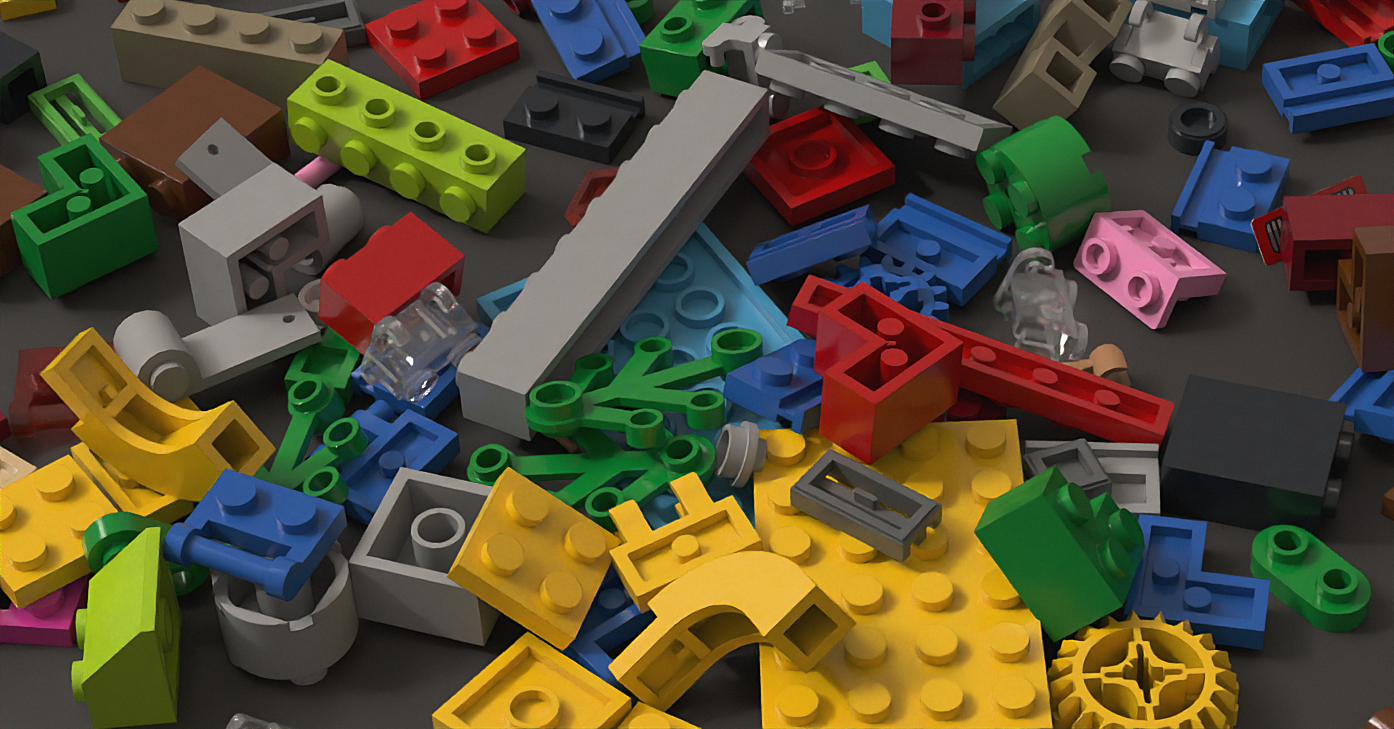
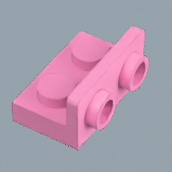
M1144 210L1094 213L1073 263L1075 269L1151 329H1160L1166 326L1177 300L1186 301L1191 297L1218 295L1227 276L1226 272Z

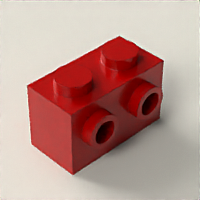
M409 212L394 225H385L379 228L361 250L347 260L339 259L335 261L325 271L320 280L318 318L368 360L374 362L460 294L465 255L416 215Z

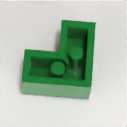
M91 133L38 156L37 160L44 188L48 191L49 196L10 213L23 267L51 300L159 250L147 194Z
M1056 465L988 502L974 531L1037 620H1040L1041 626L1053 643L1124 605L1146 546L1144 544L1143 531L1137 519L1129 510L1125 508L1119 509L1108 492L1089 501L1082 488L1074 482L1068 483Z

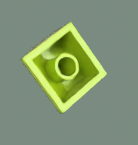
M161 527L146 528L89 580L87 608L78 609L76 612L77 641L80 650H84L83 660L73 661L72 663L73 695L77 703L86 702L93 729L177 722L182 617L170 565L163 557L164 540Z

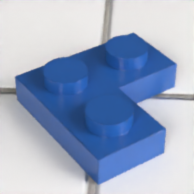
M1139 514L1138 523L1143 531L1144 544L1146 546L1127 594L1124 621H1126L1132 608L1140 620H1154L1159 612L1162 611L1166 624L1175 626L1188 619L1191 630H1193V636L1211 633L1213 644L1262 650L1270 580L1202 572L1207 522Z

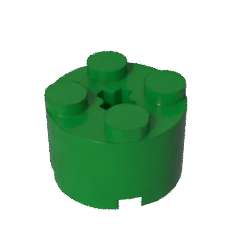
M1052 116L1046 120H1040L975 155L977 167L985 179L990 195L983 198V206L989 220L998 230L1009 226L1015 232L1017 244L1022 254L1030 262H1035L1084 236L1094 213L1112 212L1110 193L1102 171L1100 170L1091 175L1082 159V156L1091 152L1090 148L1078 131L1060 116Z

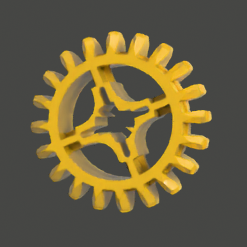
M1133 608L1126 621L1118 622L1109 615L1104 616L1098 624V629L1087 625L1078 630L1075 640H1063L1061 648L1057 652V659L1052 660V666L1048 670L1047 682L1053 729H1233V726L1237 723L1239 684L1236 681V673L1231 672L1228 652L1215 650L1211 633L1193 636V630H1191L1188 619L1175 626L1166 624L1162 611L1159 612L1154 620H1140Z

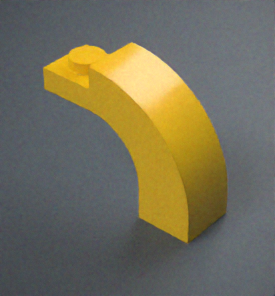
M93 327L79 333L40 374L80 419L71 430L82 442L122 474L164 495L168 494L178 499L200 502L226 468L252 477L276 450L273 444L234 400L208 411H192L178 407L155 394L137 378Z
M764 551L732 553L705 562L688 571L652 598L647 604L657 618L608 668L616 679L643 703L665 712L715 662L741 646L756 642L772 643L801 671L807 674L857 623L844 608L797 564L786 557Z

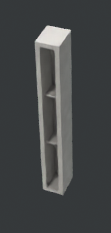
M704 70L688 90H683L679 94L674 108L660 125H654L651 128L645 143L632 159L622 163L614 181L600 197H595L590 202L585 216L572 232L562 236L555 248L554 254L540 271L534 272L529 276L523 291L506 312L502 311L496 316L489 333L473 352L466 353L461 359L456 372V385L460 390L464 418L528 441L532 440L537 431L531 429L526 424L525 408L530 404V392L535 387L547 382L567 381L575 371L574 364L577 359L589 354H599L770 136L768 89Z

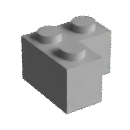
M274 162L178 224L196 313L198 317L211 326L286 296L287 291L283 272L330 241L323 195Z

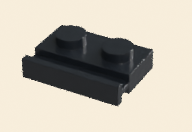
M540 70L536 75L537 82L534 87L528 86L503 119V127L506 139L610 166L634 132L635 121L637 119L642 120L645 116L644 96Z

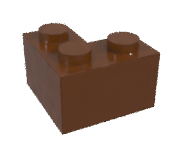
M1394 225L1353 227L1352 259H1338L1336 318L1361 372L1394 370Z

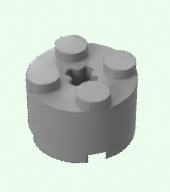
M337 540L298 594L289 602L267 595L265 587L212 570L211 576L215 605L227 656L232 664L259 677L276 680L290 679L297 685H310L322 680L327 674L328 667L342 658L352 646L358 633L359 616L348 560L342 553L341 545ZM230 544L228 545V546H231V547H234V548H237V549H240V550H243V551H246V552H249V553H252V554H255V555H258V556H261V557H264V558H267V559H270V560H273V561H274L273 558H270V557H267V556H264V555H261V554H258V553H255V552H252V551H249V550H246V549H243V548H240V547H237V546H233V545H230Z

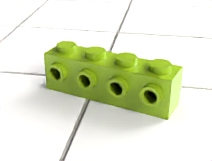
M327 59L287 98L289 142L309 153L325 157L329 161L347 168L356 175L364 176L392 189L405 198L413 199L439 211L454 221L462 222L486 234L525 193V148L330 59Z

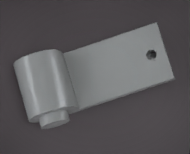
M221 117L177 159L174 165L216 200L273 162ZM323 184L316 189V191L323 195L330 241L293 265L292 268L306 275H317L363 229L365 217L359 198L345 187Z
M294 293L184 338L180 337L166 315L159 311L145 310L134 313L126 318L117 328L113 338L114 350L121 360L143 384L170 403L323 341L320 330Z

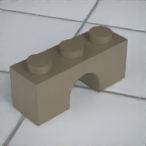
M1054 0L1047 8L992 108L1019 130L1052 116H1060L1066 120L1079 108L1097 74L1088 65L1116 38L1133 3L1129 0Z

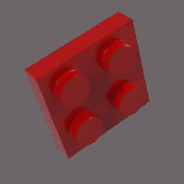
M423 0L406 8L395 10L387 16L364 25L367 43L421 101L520 59L518 40L478 0Z
M824 104L771 125L770 136L742 170L791 226L895 184V165L849 117L825 109Z

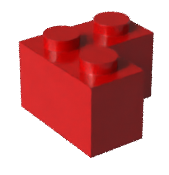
M860 282L818 310L814 372L823 377L819 434L867 465H872L957 404L964 342L865 282Z

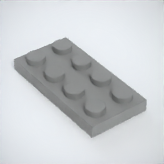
M761 49L754 70L755 73L772 78L769 88L776 92L798 99H803L804 95L821 99V96L825 97L824 108L829 111L858 119L859 115L869 118L878 116L881 118L880 129L913 139L914 135L929 138V135L937 138L934 148L961 158L969 159L970 155L975 156L976 153L1009 137L1012 126L798 50Z

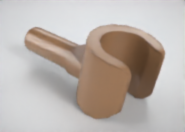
M1104 344L1092 351L1089 359H1082L1076 362H1061L1062 364L1128 387L1131 385L1124 353L1113 344Z

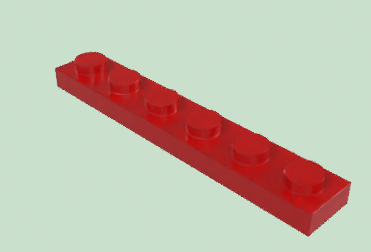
M809 274L791 306L786 326L803 331L810 338L816 340L818 310L850 289ZM915 312L964 342L959 387L986 396L997 405L1008 408L1017 407L1043 416L1055 425L1065 429H1079L1110 440L1112 443L1159 444L1160 448L1175 403Z

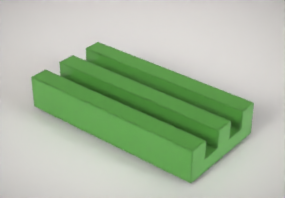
M79 74L72 75L27 96L31 112L61 145L78 139L80 136L49 101L53 103L82 136L91 133L100 143L99 137L105 134H100L87 120L84 112L66 97L65 94L72 92L77 100L107 132L122 122L116 113Z

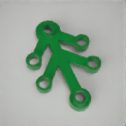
M744 328L722 331L711 340L712 356L673 367L672 342L665 337H647L636 342L633 356L616 377L613 359L605 354L582 356L576 360L574 364L575 371L567 381L547 382L535 387L530 392V404L525 408L526 424L531 429L541 432L549 438L568 437L576 433L580 427L625 432L627 444L638 449L653 448L665 441L664 415L660 411L685 413L688 426L696 430L716 429L722 426L727 419L725 398L721 393L712 390L689 392L674 389L718 376L725 382L727 373L764 356L762 336L754 330ZM626 406L643 409L628 411L622 409H615L614 407Z
M307 376L297 381L288 392V411L293 418L270 472L262 465L252 477L341 505L349 494V487L336 467L343 462L359 457L366 450L369 440L356 419L351 417L342 418L345 413V403L333 384L327 380H322L318 376ZM324 432L323 442L326 446L302 463L313 435ZM193 501L195 507H197V505L200 503L198 501Z
M626 406L614 407L615 409H622L628 411L643 409ZM580 427L576 433L567 438L584 453L515 456L512 451L502 445L488 444L480 447L472 454L467 468V476L470 482L493 487L497 478L507 467H510L531 482L574 480L557 493L551 490L545 491L576 511L585 505L590 520L607 531L614 532L618 528L610 517L609 511H602L614 508L632 499L639 508H642L666 490L674 494L669 482L691 472H695L703 486L707 488L714 477L717 455L713 444L705 437L696 434L674 436L665 428L666 439L662 444L653 448H647L648 450L625 451L600 429ZM639 477L622 491L611 487L623 478Z

